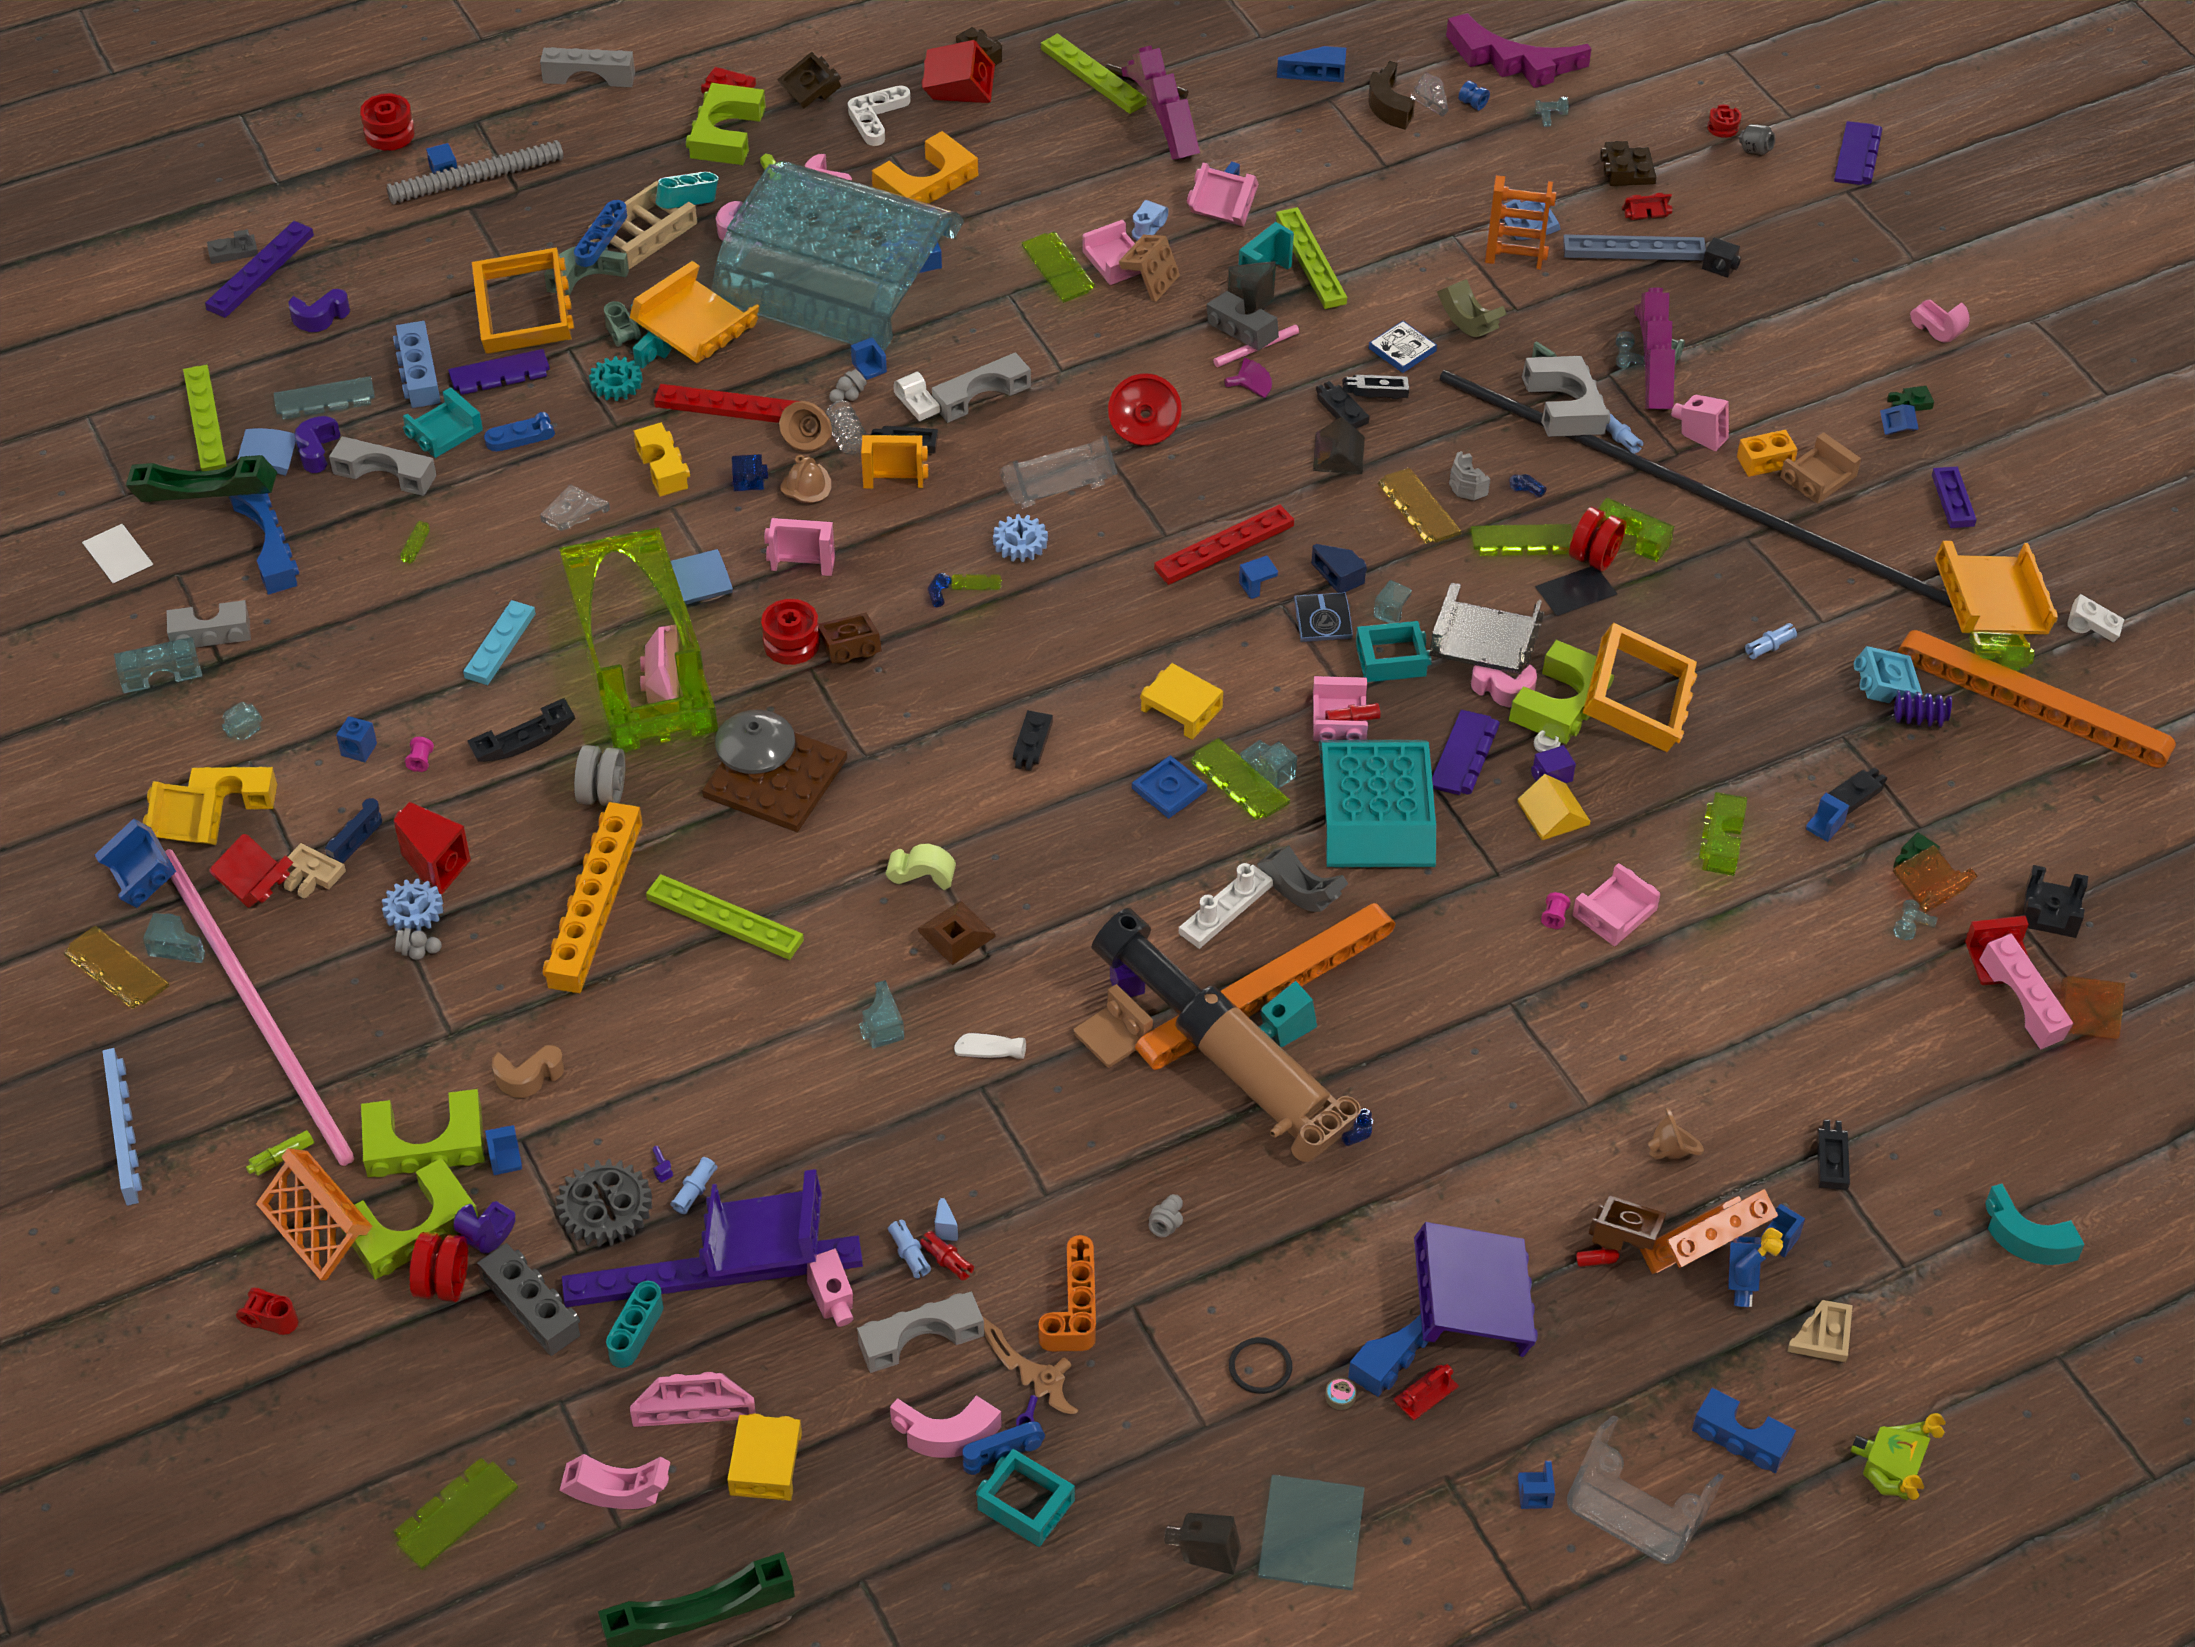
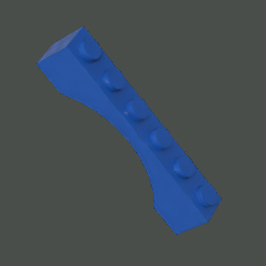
M268 493L228 496L234 511L253 520L265 534V542L257 558V564L267 594L298 586L295 577L299 575L298 566L295 560L290 561L289 559L292 558L291 549L288 543L283 544V541H286L282 527H276L279 522L275 510H269L272 505Z
M1421 1314L1400 1331L1380 1339L1367 1341L1351 1360L1348 1378L1377 1397L1380 1396L1385 1388L1390 1390L1398 1378V1372L1402 1368L1407 1369L1414 1360L1416 1350L1419 1347L1424 1348L1429 1342L1423 1341Z

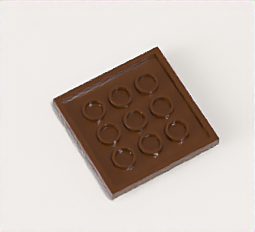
M794 732V751L790 758L780 767L765 773L748 774L735 771L722 762L703 788V798L798 833L847 760V751Z

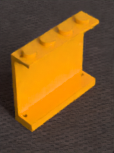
M691 261L633 300L629 318L694 362L699 363L703 359L709 358L719 348H724L729 341L738 338L748 328H753L758 320L757 314L760 306L756 304L753 307H749L746 312H742L696 281L700 266Z
M1942 541L1934 559L1962 633L2049 634L2054 623L2057 621V611L2053 607L2050 593L2045 587L2042 573L2039 572L2035 562V555L2032 553L2028 543H2024L2018 557L1958 555L1953 541Z

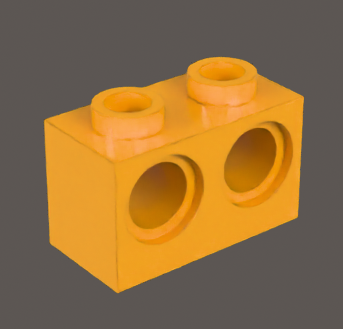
M1781 430L1740 439L1737 458L1747 476L1750 477L1782 470L1783 462L1789 458L1793 462L1796 460L1798 449L1788 432Z

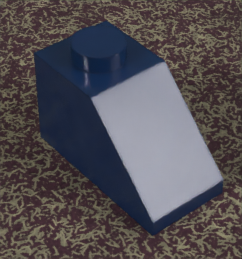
M1321 544L1313 545L1311 564L1337 593H1344L1365 584L1366 563L1352 550Z

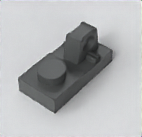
M248 229L234 231V238L217 239L207 242L211 264L253 257L258 254L254 234L250 235Z

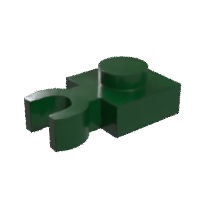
M1927 386L1903 388L1902 394L1890 392L1887 397V402H1892L1891 407L1904 404L1914 406L1915 411L1933 409L1934 400Z
M1917 832L1902 847L1900 855L1895 859L1893 868L1897 869L1900 865H1906L1905 875L1908 877L1913 874L1916 865L1924 868L1938 854L1940 846Z

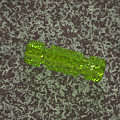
M418 521L405 544L406 547L403 548L400 554L403 562H414L416 554H418L426 539L425 537H427L430 531L427 522Z
M953 574L951 586L952 589L966 587V590H987V587H990V590L1001 589V575L990 574V577H987V574H966V577H963V574Z

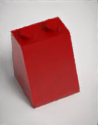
M975 40L927 49L926 59L924 60L925 70L922 88L933 100L991 102L995 64Z
M409 802L403 810L397 812L394 818V825L401 855L424 883L429 881L431 888L436 886L439 894L442 895L471 861L464 826L412 802Z

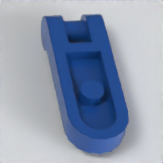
M540 412L535 418L491 428L485 433L484 439L486 447L491 451L497 452L550 439L555 435V431L550 424L549 415L546 412Z
M1028 1422L965 1445L963 1448L964 1471L967 1474L975 1475L981 1471L982 1466L999 1461L1003 1456L1007 1457L1012 1449L1018 1452L1036 1450L1041 1446L1045 1438L1040 1423Z

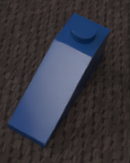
M1323 46L1278 57L1277 78L1344 83L1346 48Z

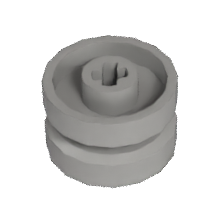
M582 746L575 770L574 786L577 803L592 805L596 802L597 798L601 806H607L608 802L619 803L625 781V754L623 749L609 747L602 754L599 746Z

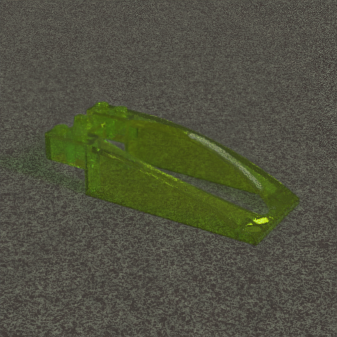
M657 527L560 547V557L577 624L612 747L628 752L639 749V740L659 736L660 742L663 743L671 741L670 733L688 729L691 730L693 737L717 732L716 709L704 675L701 650L660 528ZM611 552H621L636 562L657 590L675 625H677L683 651L675 652L681 697L631 707L626 691L622 665L617 664L600 668L592 639L591 613L595 577L598 566L605 555Z

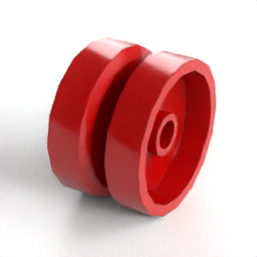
M392 93L372 96L361 106L360 116L364 125L365 140L368 145L384 151L396 150L406 146L414 138L415 129L411 106L408 100L401 95Z
M1591 506L1584 513L1576 527L1570 543L1569 557L1580 562H1585L1589 559L1590 566L1605 571L1611 565L1620 549L1626 531V520L1613 515L1606 519V512Z
M784 599L774 602L763 612L761 627L763 647L767 656L773 661L784 665L804 663L815 656L819 650L820 634L818 630V615L814 607L808 602L799 599Z
M422 1232L419 1234L415 1242L410 1264V1291L414 1298L431 1299L436 1293L441 1301L457 1302L460 1299L468 1269V1243L464 1236L448 1235L442 1241L437 1233Z

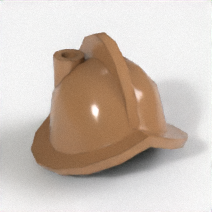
M806 401L794 402L787 406L781 415L779 422L780 432L786 443L796 450L803 452L816 451L825 446L831 438L832 426L830 419L821 408L813 403Z
M803 455L796 456V464L791 468L789 475L780 485L781 492L786 497H791L804 503H815L823 500L829 495L832 488L828 472L820 464H816L814 458L808 456L805 458Z
M1665 1107L1666 1116L1655 1128L1653 1139L1648 1142L1650 1156L1657 1160L1664 1157L1680 1159L1688 1154L1702 1155L1704 1152L1702 1144L1693 1135L1677 1126L1670 1108Z

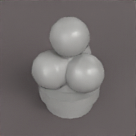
M858 370L848 371L844 374L845 377H841L838 380L836 389L832 390L829 394V398L833 403H841L844 400V396L849 401H854L858 398L859 393L864 390V386L867 384L865 378Z
M405 928V931H397L395 952H402L404 956L409 955L413 960L422 959L426 951L435 954L442 947L441 941L438 938L430 937L427 939L423 931H414L412 934L410 928Z
M1175 1194L1169 1195L1160 1205H1156L1152 1209L1149 1216V1229L1153 1234L1159 1237H1167L1182 1225L1183 1216L1179 1210L1183 1206V1201L1180 1196Z

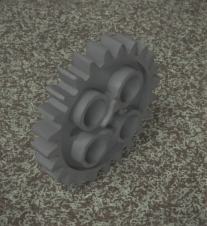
M608 1159L606 1164L602 1166L599 1160H596L595 1167L592 1168L587 1163H584L585 1171L583 1172L574 1169L575 1178L565 1177L566 1186H559L560 1195L556 1196V1210L561 1226L565 1225L567 1234L574 1232L576 1241L584 1236L586 1245H589L593 1239H596L599 1247L602 1245L603 1240H608V1243L612 1246L616 1237L625 1242L624 1234L628 1233L635 1236L634 1227L643 1228V1219L650 1218L649 1209L653 1207L651 1189L649 1188L648 1180L643 1179L641 1171L634 1173L632 1164L624 1169L622 1160L616 1166H612L611 1159ZM594 1184L599 1186L604 1202L602 1199H599L598 1191ZM605 1204L610 1207L611 1215L615 1221L609 1218Z

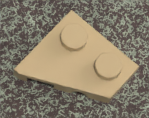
M1822 1300L1816 1307L1814 1314L1802 1325L1800 1332L1795 1338L1791 1339L1787 1352L1846 1363L1853 1305Z

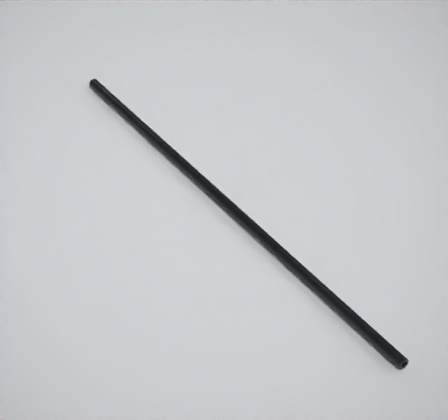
M1443 370L1441 373V382L1543 426L1541 422L1542 412L1447 370ZM1593 435L1565 436L1951 608L1952 606L1947 592L1612 443Z

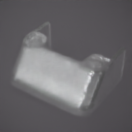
M1107 435L1089 444L1018 463L1016 460L999 469L1001 479L1015 505L1020 504L1021 508L1036 505L1035 500L1086 485H1090L1091 489L1106 485L1104 480L1118 474Z
M1613 1415L1599 1426L1567 1495L1568 1507L1575 1515L1664 1564L1673 1563L1683 1554L1705 1518L1724 1475L1718 1473L1705 1486L1701 1496L1694 1493L1683 1494L1676 1501L1674 1507H1670L1619 1478L1624 1466L1623 1458L1616 1449L1607 1445L1619 1419Z

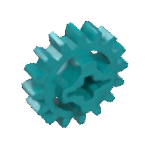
M614 356L612 361L605 358V363L597 362V368H591L589 381L591 390L596 392L597 397L604 395L605 400H609L610 397H614L615 401H618L619 397H623L626 400L628 399L627 394L636 395L635 389H641L643 378L640 366H636L634 360L627 362V357L618 360L617 356Z

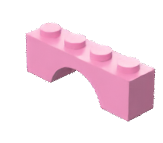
M2012 933L1989 942L1979 960L1994 982H2005L2017 994L2025 1014V1028L2040 1050L2064 1040L2073 1022Z

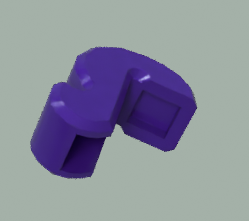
M332 289L311 306H307L305 302L295 296L288 301L293 324L307 332L323 331L332 324L335 316L343 319L350 313L348 296L342 289Z
M327 416L310 418L300 423L295 429V439L302 466L310 473H319L328 465L323 456L325 451L321 443L324 444L339 439L341 436L338 422L334 418Z
M497 1201L492 1202L480 1218H477L472 1204L465 1205L459 1209L454 1218L455 1231L467 1239L468 1245L484 1254L496 1250L508 1237L515 1224V1212Z

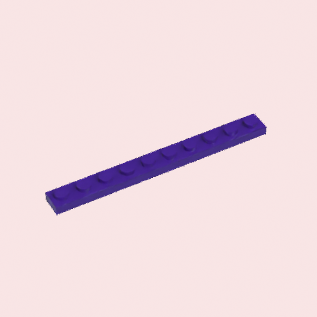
M859 1235L818 1241L817 1255L836 1248L843 1269L863 1267ZM700 1257L565 1275L562 1276L565 1307L629 1299L636 1286L643 1281L657 1283L661 1289V1294L806 1275L807 1263L709 1277L707 1267L702 1266Z

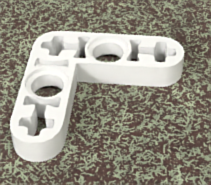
M895 86L849 100V116L867 144L878 146L885 142V129L876 115L910 104V90L905 86ZM876 101H884V103H879V104H878V103H874V102H876ZM863 120H871V122H868V123H864V122H861V121H863Z

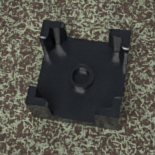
M2033 865L2026 884L2022 916H2026L2029 924L2028 928L2077 938L2084 918L2085 909L2082 908V900L2087 889L2088 876L2074 874L2071 885L2068 887L2044 882L2046 868Z

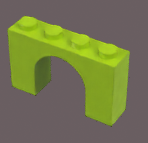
M711 83L709 91L704 94L703 105L698 108V118L692 123L691 135H687L686 148L689 149L690 158L744 165L749 152L747 133L723 130L714 125L726 119L760 122L766 108L765 92L763 89Z
M1556 640L1545 655L1542 674L1570 685L1578 692V695L1567 699H1556L1523 686L1512 701L1509 721L1537 733L1543 730L1545 731V736L1554 740L1555 736L1559 737V742L1567 744L1572 736L1576 737L1579 733L1582 721H1587L1590 717L1582 712L1597 656ZM1613 674L1610 675L1607 689L1610 688L1613 682Z
M478 1089L450 1092V1121L447 1129L437 1139L423 1144L407 1143L395 1135V1118L390 1100L361 1104L363 1162L367 1177L414 1173L440 1158L444 1160L448 1167L470 1166L485 1162L482 1110Z
M442 1158L416 1171L419 1187L433 1206L430 1216L420 1226L407 1231L387 1229L377 1221L363 1200L355 1204L356 1208L373 1227L367 1235H359L352 1244V1247L375 1280L383 1275L391 1274L396 1268L411 1261L415 1242L420 1233H437L442 1241L448 1235H458L459 1232L455 1231L454 1218L458 1210L463 1206L472 1204L477 1218H479L476 1205Z

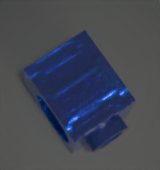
M762 454L732 456L734 491L764 489L763 479H768L767 464H762Z

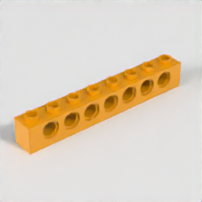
M608 802L605 812H601L598 832H594L591 838L590 853H586L584 856L582 874H578L576 877L575 893L569 896L566 917H562L560 920V933L558 938H554L552 941L551 957L544 962L543 976L546 977L548 988L581 994L642 827L640 807Z

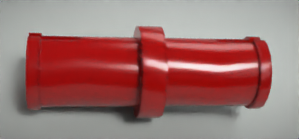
M1378 703L1362 706L1351 704L1348 705V708L1325 710V720L1367 721L1378 720L1381 716Z
M929 1231L924 1235L932 1244L921 1238V1247L932 1254L941 1267H947L960 1280L964 1281L970 1277L962 1268L973 1273V1264L959 1255L956 1247L952 1244L947 1245L933 1231Z

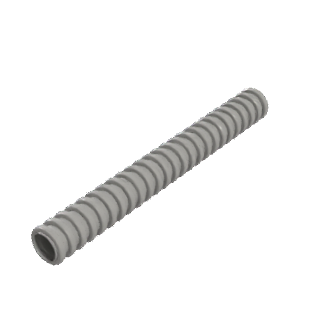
M554 140L552 144L547 142V145L540 144V147L535 145L533 149L527 147L525 151L520 149L518 153L513 151L512 154L506 153L505 156L501 154L498 158L493 156L491 160L485 158L483 162L478 160V163L471 162V165L466 163L464 167L460 165L456 169L451 167L449 171L443 169V172L436 171V174L429 173V176L424 174L422 178L416 176L414 180L409 178L407 182L401 180V183L387 184V194L392 204H396V201L401 203L403 199L409 201L411 197L416 199L418 195L424 197L426 193L431 195V192L438 193V190L443 192L445 188L451 190L453 186L458 188L460 184L466 186L468 182L473 184V181L480 182V179L485 181L487 177H490V179L494 178L495 175L500 177L502 173L507 175L508 172L514 173L515 170L521 171L522 168L527 170L529 166L534 168L536 164L542 166V163L549 164V161L556 162V159L561 161L563 160V151L560 143Z

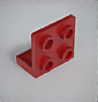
M2026 916L1971 922L1965 943L1981 985L2005 983L2003 981L1994 982L1979 960L1989 942L2012 933L2028 956L2023 943L2029 925Z

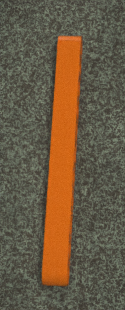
M1918 630L1910 631L1897 653L1911 656L1913 666L2151 767H2164L2176 747L2175 740L2166 733Z
M1377 903L1370 904L1220 992L1247 1017H1250L1259 1012L1262 1007L1293 982L1297 981L1302 987L1386 938L1395 928V922ZM1178 1016L1146 1033L1136 1043V1051L1154 1070L1163 1068L1197 1048L1176 1028L1175 1023Z

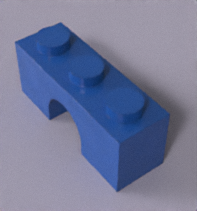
M1711 1388L1696 1414L1692 1431L1698 1433L1705 1440L1713 1441L1725 1447L1734 1455L1745 1457L1754 1462L1759 1468L1776 1473L1792 1445L1796 1430L1769 1416L1764 1424L1757 1429L1744 1428L1735 1419L1740 1401Z

